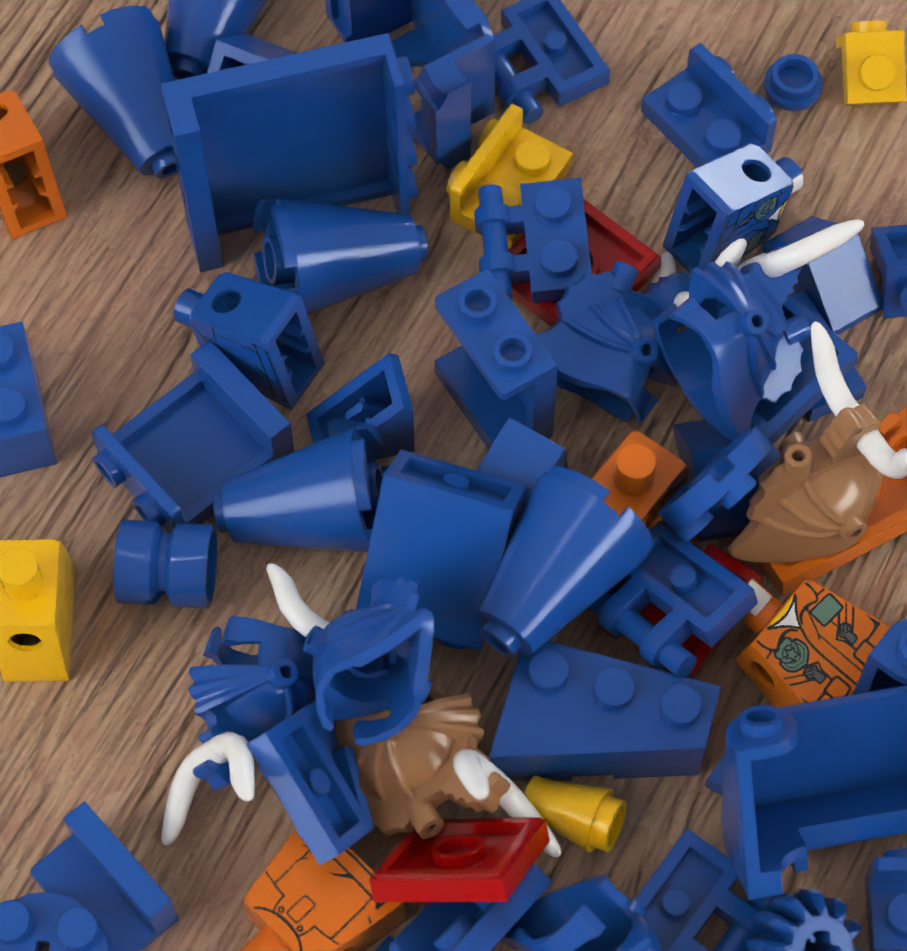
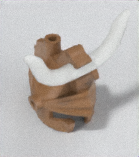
M813 322L811 326L815 375L821 392L835 418L830 421V426L824 429V434L821 437L806 440L800 432H795L781 441L779 444V449L782 452L781 456L771 467L769 476L759 483L756 493L749 500L750 506L746 516L751 521L727 547L731 555L736 559L750 562L778 563L795 562L839 553L855 544L867 531V517L877 503L876 497L880 490L883 475L894 479H902L907 476V448L901 449L896 453L879 432L878 428L881 426V423L866 403L859 405L856 402L839 368L834 344L826 329L818 322Z
M431 685L427 698L421 704L417 715L406 728L385 741L369 744L365 747L355 743L352 727L358 720H378L390 717V708L368 716L338 720L334 725L339 749L344 746L353 747L359 769V786L366 797L373 826L381 830L388 837L399 832L412 833L414 830L423 839L433 837L444 826V821L435 808L449 799L456 804H461L466 809L471 807L476 812L486 810L493 813L500 805L511 818L541 817V815L513 781L491 763L489 757L476 748L483 739L484 729L478 726L481 714L479 709L471 708L473 698L469 693L445 697ZM547 825L550 842L543 851L552 857H559L561 855L560 846Z

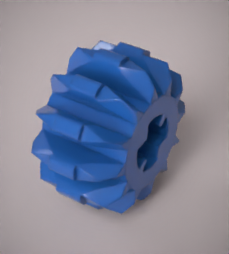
M799 889L794 895L783 893L770 897L771 912L758 911L757 914L751 915V918L760 930L758 938H750L742 944L749 951H804L805 945L806 951H862L858 947H853L852 940L863 926L855 920L844 919L847 904L842 903L839 899L824 898L823 894H819L818 890Z

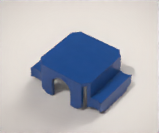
M325 0L326 15L344 43L390 33L413 22L415 29L391 40L396 58L407 56L410 67H423L419 77L414 80L415 89L422 98V109L414 113L416 130L410 131L413 142L421 145L436 165L442 164L448 170L457 166L459 162L470 159L471 125L494 113L496 39L491 31L488 18L474 0Z

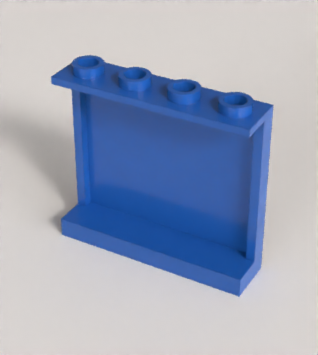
M389 33L161 83L187 224L200 272L224 267L218 235L252 228L255 209L260 199L276 197L347 206L392 195L397 213L410 215L409 200L418 198L417 184L412 169L413 165H417V157L410 132L416 130V123L409 95L415 93V87L407 56L396 58Z

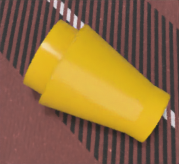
M534 775L524 792V795L533 804L541 817L546 819L549 828L586 852L591 853L596 848L608 853L617 842L625 821L627 802L614 797V790L612 788L548 780Z

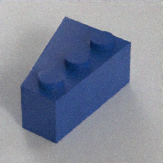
M547 641L532 655L519 653L490 751V762L505 773L509 779L532 778L534 775L543 778L551 777V780L572 781L573 776L614 775V779L699 775L721 686L688 677L678 678L675 674Z

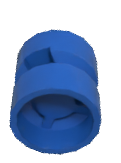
M122 520L117 533L114 553L113 587L116 602L139 605L156 604L162 594H165L172 607L209 609L213 601L217 574L218 541L216 526L177 523L170 533H165L158 522Z

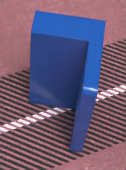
M84 801L63 818L71 836L31 868V875L44 892L59 893L74 898L100 920L104 931L108 933L114 951H143L179 920L172 900Z

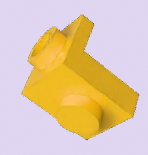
M884 20L851 23V32L836 37V49H842L844 105L905 102L904 30L887 31L886 21Z

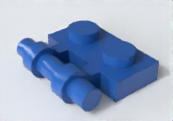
M521 0L501 10V25L505 30L494 35L496 39L495 81L500 87L498 96L505 107L508 109L511 104H514L523 109V123H533L542 116L543 109L535 96L544 91H548L556 105L560 107L609 84L610 69L561 0ZM519 53L523 55L531 67L520 73L516 71L509 60L510 57Z
M581 178L520 184L522 205L511 207L503 203L501 186L488 184L478 189L479 207L474 211L475 230L482 235L484 255L479 258V273L489 269L510 300L513 299V283L530 282L532 303L560 301L565 293L566 286L578 282L584 273L592 274ZM525 233L527 254L513 255L509 253L507 235Z
M659 521L649 530L654 546L646 556L645 561L622 579L625 584L613 594L607 591L588 608L598 615V623L614 637L625 636L640 648V656L654 668H667L678 678H684L692 672L697 660L692 653L682 647V643L694 634L712 648L758 604L753 587L689 541L684 543L671 528ZM650 602L667 614L656 626L640 615L641 611Z
M689 829L684 831L634 899L644 908L646 912L645 920L655 933L662 951H710L695 939L713 914L723 919L729 926L713 951H747V948L742 943L750 938H758L760 930L751 918V915L757 914L758 911L771 912L770 897L745 902L731 892L739 878L730 858Z

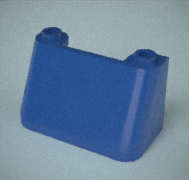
M907 686L780 708L767 705L753 706L742 711L739 717L729 723L726 728L721 812L723 842L748 900L783 894V871L790 864L794 872L808 870V850L907 833Z

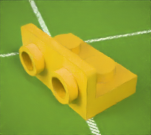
M511 104L500 120L493 118L487 123L479 138L478 150L468 163L465 161L459 162L451 173L446 186V192L450 194V220L482 237L475 230L474 211L479 207L478 189L488 184L499 185L502 188L503 203L509 207L521 206L520 184L564 179L572 167L573 153L522 127L523 109ZM524 233L507 235L508 249Z

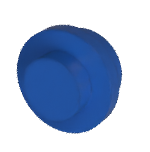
M789 54L779 58L768 68L763 88L768 100L776 107L787 111H802L810 108L818 101L823 88V80L816 64L811 59L799 54Z

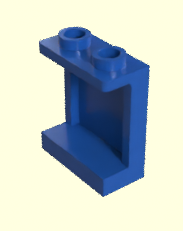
M489 269L437 295L435 298V308L462 346L434 360V372L488 450L509 416L548 439L553 437L558 364Z
M210 340L190 354L193 374L113 434L103 424L91 431L98 453L92 459L101 475L114 488L123 483L136 497L132 500V504L143 521L158 522L160 527H163L168 533L173 530L177 523L203 524L214 515V497L217 494H222L225 480L294 452L291 423Z
M401 449L383 475L356 610L367 608L371 604L372 586L374 583L381 579L396 581L401 576H404L418 584L417 592L419 599L415 611L426 608L432 612L434 618L433 637L439 643L454 649L471 648L481 651L486 641L480 634L484 626L479 621L477 613L509 544L513 524L523 506L527 485Z

